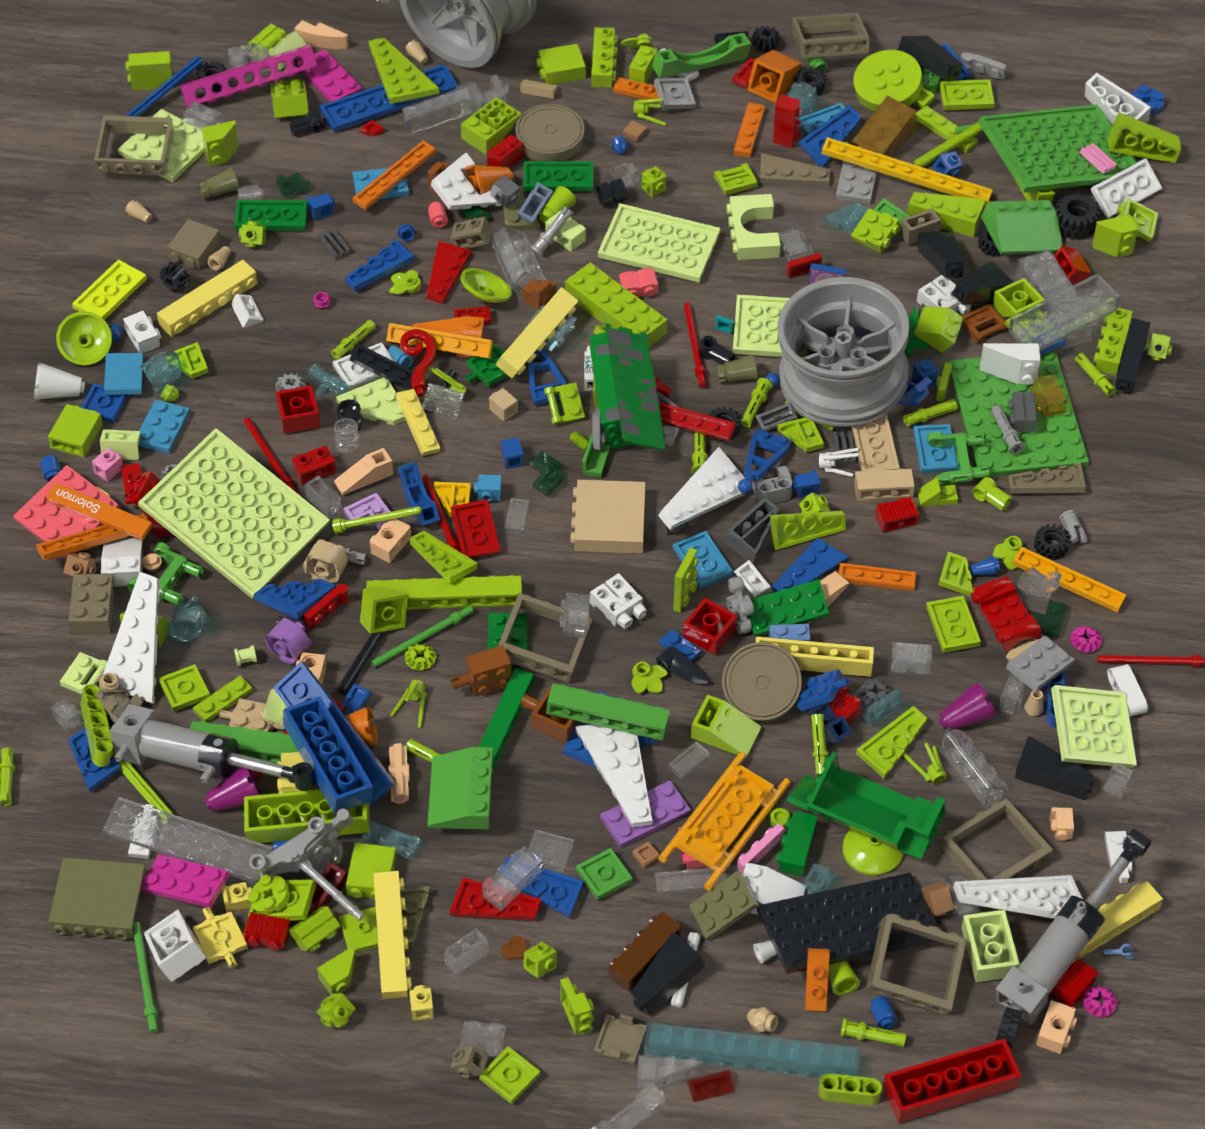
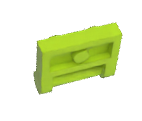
M747 163L720 172L718 170L713 172L714 179L718 182L725 196L757 187L758 182Z
M576 382L544 389L545 395L548 397L553 425L585 418ZM559 393L564 416L559 415L554 394Z

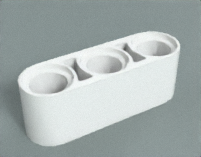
M1126 664L1109 668L1107 674L1113 690L1125 692L1129 717L1147 713L1146 699L1130 666Z

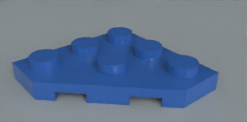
M313 579L314 583L302 584V581L286 582V586L275 587V584H267L254 593V600L299 619L330 593L336 585L323 579Z

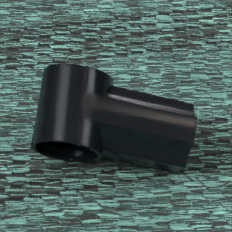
M311 110L305 117L289 122V127L292 135L296 136L311 130L314 133H319L325 129L326 124L318 110Z
M704 336L701 339L700 355L703 359H713L720 364L735 359V353L717 344L715 337Z

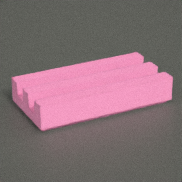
M1094 143L1090 146L1087 145L1086 148H1081L1080 154L1102 174L1116 168L1117 164Z

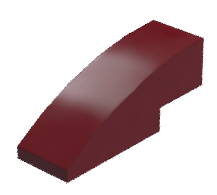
M329 862L321 874L338 891L342 889L348 878L346 871ZM315 880L316 888L307 917L320 907L328 906L333 900V897Z

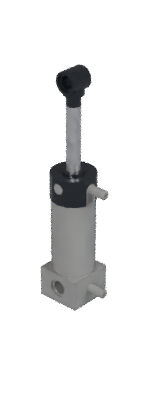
M129 704L110 729L115 760L142 765L146 758H151L203 772L200 778L203 783H207L212 775L226 778L230 776L235 766L288 779L300 791H308L315 785L312 766L307 762H301L288 767L240 755L239 744L236 739L157 721L152 709Z
M1135 828L1129 832L1123 842L1122 848L1124 851L1085 901L1080 897L1071 895L1055 916V920L1018 969L1012 966L996 988V1000L1005 1008L1007 1006L1022 1011L1021 1019L1032 1026L1049 1003L1048 994L1087 942L1093 938L1104 923L1105 919L1096 909L1133 858L1142 857L1152 843L1150 838Z

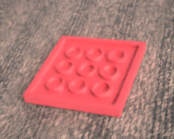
M66 465L13 517L19 524L43 542L104 525L47 501L46 496L55 483L120 509V506ZM68 554L63 555L62 557L64 559H67Z

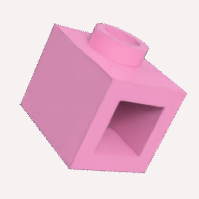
M107 448L92 461L94 473L106 482H109L121 471V465H123L121 455Z

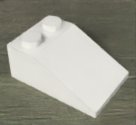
M983 343L979 367L981 371L1016 384H1036L1040 366L1039 344Z
M135 537L123 538L103 545L101 574H112L115 587L127 586L132 578H138L139 573L143 572V540Z
M746 863L743 876L758 905L804 895L805 885L766 866ZM757 908L750 913L758 914Z
M176 910L144 932L158 966L171 982L180 978L185 972L206 959L202 947L179 910Z

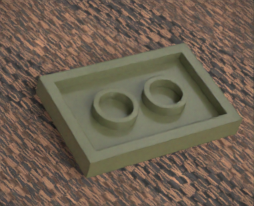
M740 871L735 872L689 905L705 938L709 941L759 906Z

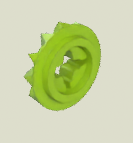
M416 643L413 647L409 646L408 651L405 652V662L414 670L429 669L436 661V652L432 646H427L425 643L423 645ZM417 654H424V658H417Z

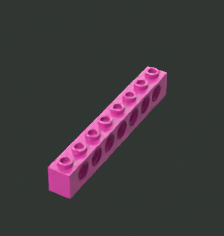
M308 44L179 86L186 106L196 108L205 101L212 103L221 96L227 98L233 96V93L237 91L240 93L249 91V87L252 86L258 88L266 85L265 82L268 81L274 83L282 80L281 77L287 75L288 77L296 76L299 71L314 70L313 67L317 66L312 47ZM301 58V64L294 66V59ZM279 63H285L283 71H278L277 66ZM263 68L269 69L267 76L261 75ZM252 73L253 79L249 82L245 81V75ZM236 78L237 84L233 87L229 86V80ZM216 83L221 85V89L218 92L212 90L213 85ZM200 88L204 89V95L197 97L196 91Z

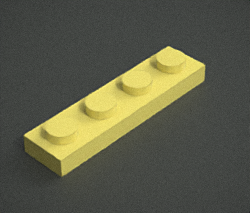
M410 389L397 392L396 399L421 455L426 456L439 453L440 446L415 390Z

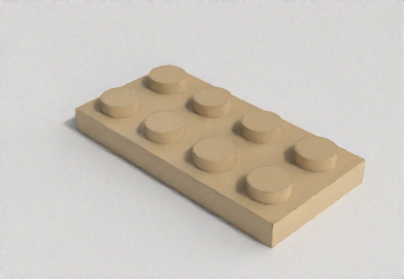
M887 414L874 421L851 426L855 447L859 448L857 453H859L858 460L861 471L900 469Z

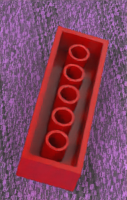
M1002 1039L884 1074L883 1089L897 1122L902 1123L1018 1088L1022 1075L1006 1040Z

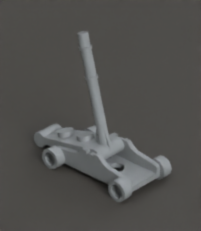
M340 809L337 812V817L327 826L320 817L311 818L308 822L309 829L266 856L255 854L249 860L250 867L256 872H261L260 877L266 874L280 876L287 872L298 873L302 869L358 921H361L365 916L357 906H354L342 895L341 891H338L312 866V860L320 855L324 848L332 847L339 833L345 827L352 825L353 817L346 809Z

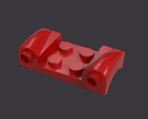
M1008 576L994 579L972 588V601L979 607L993 630L997 642L1001 643L1005 652L1010 651L1013 646L1025 639L1042 638L1040 626L1033 615H1029Z

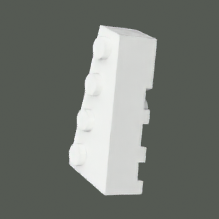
M1096 73L1086 82L1085 97L1093 105L1097 104L1112 125L1118 112L1144 123L1149 121L1150 106L1103 76Z

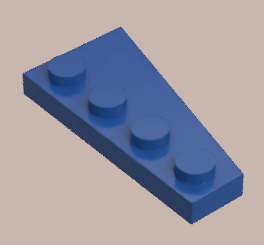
M849 105L799 142V146L819 167H823L830 159V156L821 154L826 138L843 142L859 122L861 116Z
M394 239L391 241V245L387 248L383 247L380 250V254L375 258L373 256L369 258L366 265H360L347 275L345 282L356 292L414 262V255Z
M817 538L772 585V590L777 592L821 579L822 575L832 572L840 563H846L848 556Z

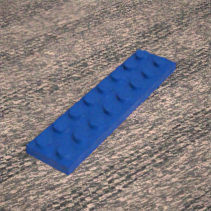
M445 64L422 71L439 88L440 94L390 104L383 85L320 105V111L332 131L336 132L444 96L459 89L453 76Z
M300 662L273 687L287 707L317 697L322 698L373 785L372 801L369 802L370 807L396 784L305 662Z

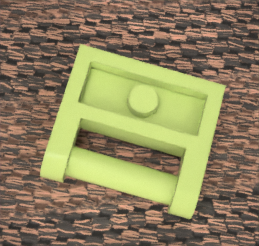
M80 652L60 680V685L82 694L84 686L97 684L104 673L107 661L98 660ZM94 668H97L89 682L86 685H83L92 673V671L94 670Z

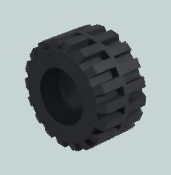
M1071 193L1059 199L1055 211L1060 234L1062 233L1064 237H1070V239L1077 238V240H1081V238L1086 239L1088 235L1092 236L1100 215L1098 203L1093 201L1092 197H1087L1085 194L1080 195V193L1074 195Z

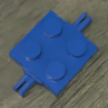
M839 669L831 672L827 671L817 677H810L805 682L803 692L799 695L797 707L802 712L833 701L838 690L850 685L849 678L841 679L843 674Z

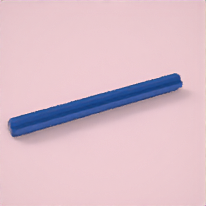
M196 56L125 116L139 117L201 66L204 61L200 56Z

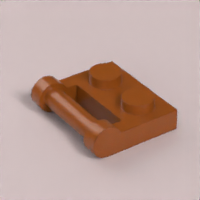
M990 304L962 316L963 321L961 325L972 336V340L976 344L989 335L1007 329L1003 318ZM993 322L996 323V325L981 332H978V329H981Z

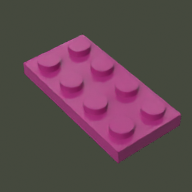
M325 49L314 54L317 66L313 67L314 70L309 72L300 71L329 102L362 92V87ZM302 61L297 62L296 65L299 66Z
M159 854L143 880L141 891L211 908L230 874L228 870Z

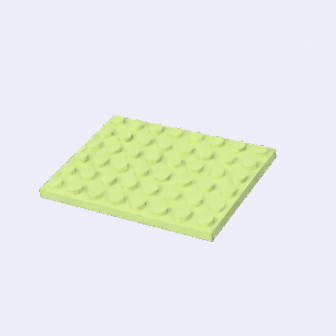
M217 428L138 502L140 508L252 599H254V593L269 584L330 523V519Z

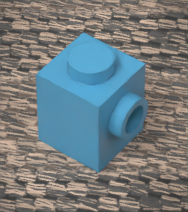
M479 474L478 482L474 484V493H478V501L487 499L488 502L501 501V475Z

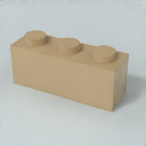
M912 469L855 472L854 486L857 501L913 498L914 481Z

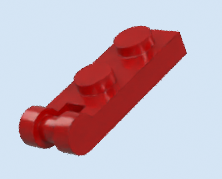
M339 584L304 614L305 626L311 630L321 624L323 619L332 614L340 604H347L349 602L348 586Z

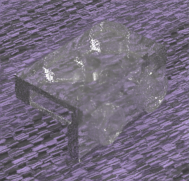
M465 1021L461 1033L460 1048L475 1045L488 1056L498 1057L503 1052L507 1026L498 1023L485 1024L477 1021Z

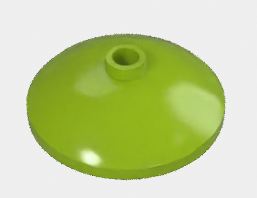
M468 268L461 274L460 279L464 288L479 301L502 303L509 300L512 295L510 286L502 278L489 271Z
M81 311L69 315L61 322L57 330L56 341L58 349L65 359L76 365L88 366L101 361L106 356L111 347L112 336L110 328L103 318L92 312ZM85 338L88 340V342L86 344H82L81 339Z
M851 829L844 838L842 849L846 862L855 871L867 876H882L894 871L900 865L904 852L879 841L874 843L872 842L874 839Z

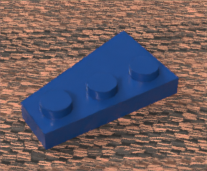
M84 728L68 739L89 792L122 770L121 765L112 756L110 764L106 767H99L93 763Z

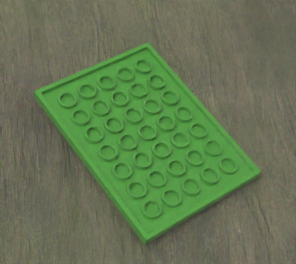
M1097 104L982 116L978 121L1023 193L1099 184L1137 163L1132 155L1109 152L1108 136L1112 125ZM1094 143L1117 164L1116 168L1102 174L1080 154L1081 148H1086L1087 145L1090 146Z
M1055 350L1040 355L1037 382L1030 385L1016 384L981 371L979 368L981 357L948 361L952 365L951 380L966 435L983 433L984 445L970 446L975 467L988 465L990 477L1029 471L1040 472L1041 469L1045 468L1055 470L1058 469V466L1066 465L1071 467L1075 463H1081L1082 467L1088 466V457ZM1034 392L1037 412L1036 431L1018 432V438L1024 443L1025 449L1019 454L1012 455L1008 450L1009 446L1002 439L1003 433L991 413V408L1000 405L1009 420L1012 410H1008V399H1012V393Z

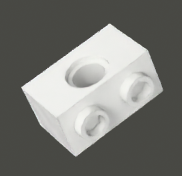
M144 311L123 318L125 331L139 353H145L160 347V332L157 328L154 329L150 316L147 317Z

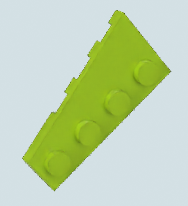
M843 511L770 515L772 543L775 550L846 530L845 514Z
M425 531L410 537V544L449 584L477 570V562Z

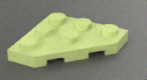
M385 378L336 396L338 404L347 399L357 401L361 407L362 418L373 421L379 419L387 421V424L390 425L406 421L396 399L397 393Z

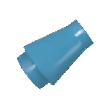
M397 346L389 348L388 352L396 363L406 368L412 365V356L405 354Z

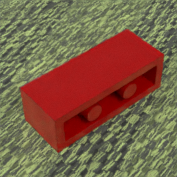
M781 94L775 105L773 143L792 148L794 143L799 141L800 132L798 130L801 126L799 118L802 113V108L800 107L801 100Z

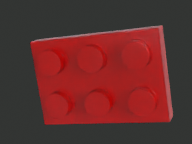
M488 499L451 506L450 510L462 554L470 559L500 554L501 550Z

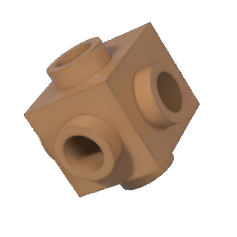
M84 552L68 554L63 573L71 576L74 574H95L96 559L90 558V554Z

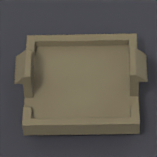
M126 689L99 690L96 693L101 705L105 707L113 722L118 720L129 704L140 707L144 705L138 694H135L130 700V694Z
M621 1013L620 1019H617L615 1016L607 1014L593 1053L635 1065L647 1026L634 1024V1016Z

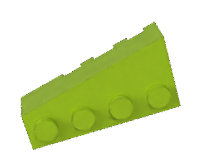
M1118 112L1108 136L1109 152L1176 163L1181 152L1179 136Z
M914 192L908 203L907 214L912 216L934 209L941 219L940 228L974 237L985 210L986 199Z

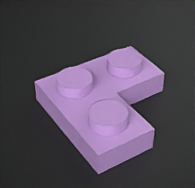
M377 493L343 508L344 514L349 520L390 512ZM388 520L376 522L374 524L378 530H381L383 523L387 522Z

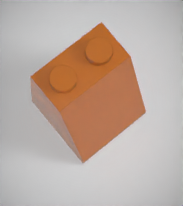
M775 50L755 59L747 90L777 103L781 94L784 95L795 82V75L801 69L802 62Z

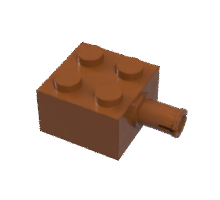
M498 646L466 656V674L450 678L453 690L470 685L474 697L487 695L493 691L506 689L511 678V662L504 646Z
M552 686L549 687L541 701L525 694L522 698L521 706L533 710L531 714L532 728L567 743L580 721L546 714L547 701Z

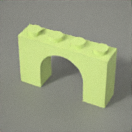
M772 194L730 196L729 204H726L727 214H730L728 223L729 227H732L730 235L731 240H734L732 247L733 253L737 255V260L780 257L778 232L757 234L749 232L743 227L746 222L751 220L773 219L774 205Z

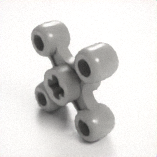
M733 577L728 580V587L734 595L726 598V605L730 612L738 615L736 629L738 634H746L752 631L751 621L746 616L754 613V605L748 595L742 596V591L745 588L742 577Z

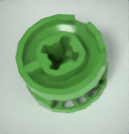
M928 69L921 70L923 74L922 87L935 94L939 88L940 77L936 74L933 76L934 73Z

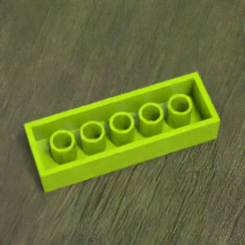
M591 262L565 281V290L578 300L576 304L602 324H611V328L615 329L619 327L632 329V333L635 334L640 332L647 333L649 347L667 334V319Z
M320 789L244 797V832L248 844L291 840L309 829L308 822L311 818L320 817L327 826L337 817V814H334ZM369 802L348 809L347 811L353 817V823L345 827L339 835L370 832Z

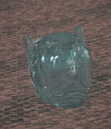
M794 82L790 92L786 95L801 100V115L810 113L818 99L816 87H812L807 83Z
M166 351L154 355L140 366L142 370L144 369L149 382L156 387L153 390L155 393L164 389L166 384L170 385L181 376L180 359L174 351Z
M192 596L188 602L180 604L173 610L168 627V636L172 639L192 641L201 635L206 624L211 620V617L207 616L204 608L196 602V596Z

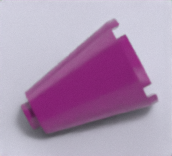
M979 683L972 684L939 714L940 718L938 721L943 729L947 728L948 731L987 721L996 716L991 701L988 702L987 694Z
M240 767L206 793L207 798H204L208 809H213L216 812L244 806V797L262 795L260 788L258 789L257 781L252 771Z

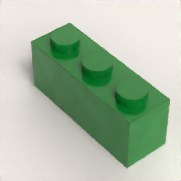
M794 810L792 818L788 817L785 828L788 830L787 835L783 834L781 846L784 847L782 851H778L776 863H779V872L803 877L818 816Z

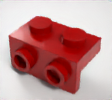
M152 471L140 473L135 477V482L128 491L124 501L127 505L134 503L145 515H148V513L138 506V502L161 481Z

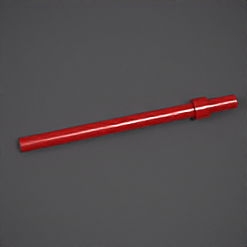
M687 302L683 306L694 357V372L698 378L699 387L704 388L706 387L705 367L702 366L691 304Z
M245 418L243 420L244 424L280 480L298 494L293 486L294 482L286 475L251 419Z
M424 474L421 478L429 498L436 504L440 517L439 523L448 542L447 545L459 551V544L453 537L429 475Z
M1097 655V663L1184 664L1200 667V665H1205V657H1200V655H1191V657Z

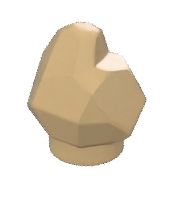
M767 1007L751 1009L747 1014L750 1026L756 1032H773L777 1027L778 1017L773 1015V1012Z

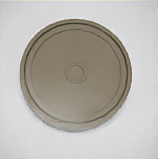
M557 104L538 105L528 109L519 117L516 123V138L523 142L524 155L532 160L565 161L575 156L581 150L584 144V123L581 117L568 107Z
M767 642L751 643L738 649L727 661L722 675V690L726 702L756 723L773 722L788 714L797 703L801 691V673L793 656L782 647Z

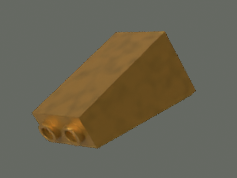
M887 95L853 139V146L891 157L918 130L916 110Z

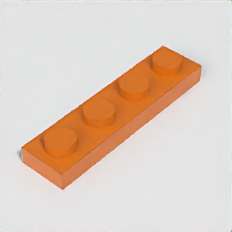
M748 102L735 144L734 155L751 157L765 111V105Z

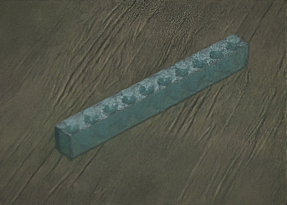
M647 1022L644 1055L651 1058H670L673 1061L688 1060L693 1063L704 1062L712 1063L716 1066L729 1065L739 1069L746 1067L754 1068L758 1071L771 1070L781 1074L796 1073L800 1076L812 1075L821 1078L825 1074L858 1076L860 1048Z

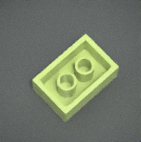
M1005 910L964 915L961 929L966 939V948L975 982L1003 979L1012 966L1018 969L1019 961Z

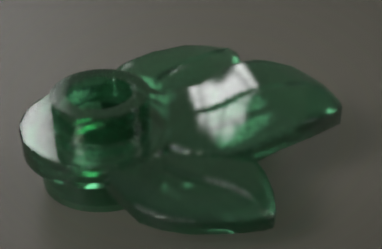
M299 172L288 178L278 175L276 179V185L280 188V194L284 197H293L296 193L305 192L311 185L310 181H302Z

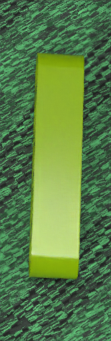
M89 684L83 688L80 706L92 761L96 766L106 767L111 761L112 739L105 707L101 705L100 700L96 696L100 688Z

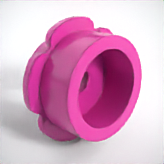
M318 292L313 299V303L317 308H326L330 305L331 301L325 292Z

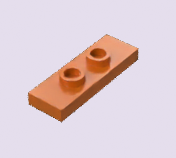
M618 77L613 87V93L642 100L659 99L654 85Z
M808 948L805 1010L826 1011L829 949Z

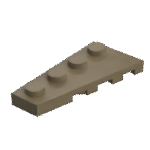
M761 153L760 183L829 186L830 169Z
M1075 463L1071 467L1066 465L1058 466V469L1055 470L1045 468L1041 469L1038 473L1029 471L1008 475L1010 493H1085L1086 489L1081 463Z

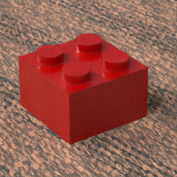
M312 385L275 392L284 434L320 427L319 412Z
M704 598L683 623V637L716 655L737 629V615Z

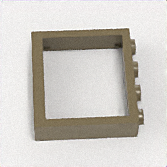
M858 13L792 18V34L802 58L869 53V36ZM850 17H856V21L854 19L850 20ZM854 31L856 36L805 40L803 37L804 34Z
M104 115L94 158L96 172L166 175L174 134L173 119ZM109 134L166 135L161 160L105 158Z
M519 593L498 646H504L512 664L569 683L593 618ZM519 609L582 630L569 665L506 643Z
M1007 798L1001 802H995L988 810L980 811L973 819L964 821L957 829L946 832L942 837L941 849L969 881L987 880V878L956 843L1002 814L1012 822L1037 851L991 880L1023 878L1051 861L1053 849Z
M887 914L881 919L866 991L946 1015L952 1010L966 939L954 932L946 933L935 926L927 927L921 925L916 920L908 921L901 919V916L897 914ZM891 927L955 947L944 999L880 980Z

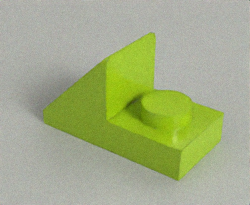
M938 477L917 490L920 507L958 503L955 485L940 486Z

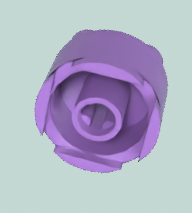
M283 618L265 638L270 651L273 654L277 652L280 655L279 659L287 664H293L297 661L302 652H305L312 645V641L304 632L305 627L300 622L294 623L286 618Z

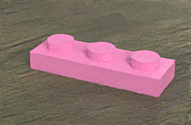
M778 823L774 828H769L760 841H755L751 849L738 858L737 871L743 874L746 863L757 864L782 840L784 827Z

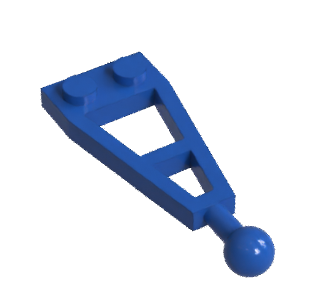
M544 348L540 352L538 350L535 351V354L539 353L543 360L542 362L533 363L532 360L530 364L528 363L529 387L534 406L549 403L548 397L544 392L545 388L566 385L565 379ZM549 369L557 382L535 387L534 372ZM559 393L554 394L556 401H561Z
M757 429L750 443L744 471L745 479L739 481L738 490L743 494L751 492L753 488L752 481L758 482L787 454L791 447L792 439ZM756 446L776 452L769 460L754 456ZM751 465H755L761 468H759L757 471L751 470Z

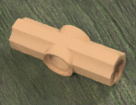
M398 743L389 747V775L396 783L391 788V799L397 804H403L409 800L408 782H410L409 764H407V746Z

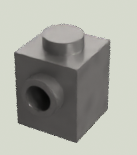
M504 175L493 183L490 196L504 207H507L518 200L520 187Z

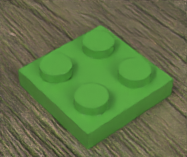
M611 848L576 866L577 873L597 901L632 883L631 875Z

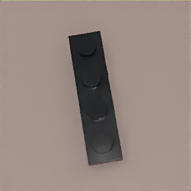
M358 343L349 361L406 390L412 389L411 378L414 371Z

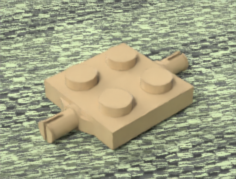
M239 699L236 708L232 712L221 709L219 713V718L230 719L228 726L245 727L252 730L261 729L266 732H271L273 729L285 731L284 726L262 717L265 703Z

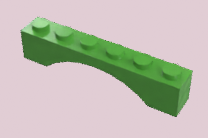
M744 33L728 36L717 45L697 53H679L672 49L657 51L652 68L659 78L745 60L748 58L751 43Z

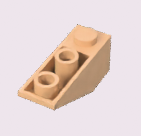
M384 448L364 456L335 479L334 483L342 495L393 475L392 460Z

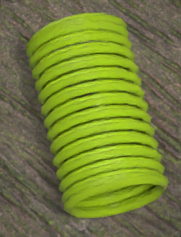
M574 431L570 435L569 440L585 452L589 440L578 431Z

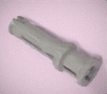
M564 206L548 229L540 233L539 239L530 247L543 256V252L550 244H553L554 240L552 239L570 216L573 215V212Z
M1000 405L992 407L991 413L1003 433L1002 439L1009 446L1010 454L1016 455L1021 453L1025 449V445L1019 440L1018 432L1012 428Z

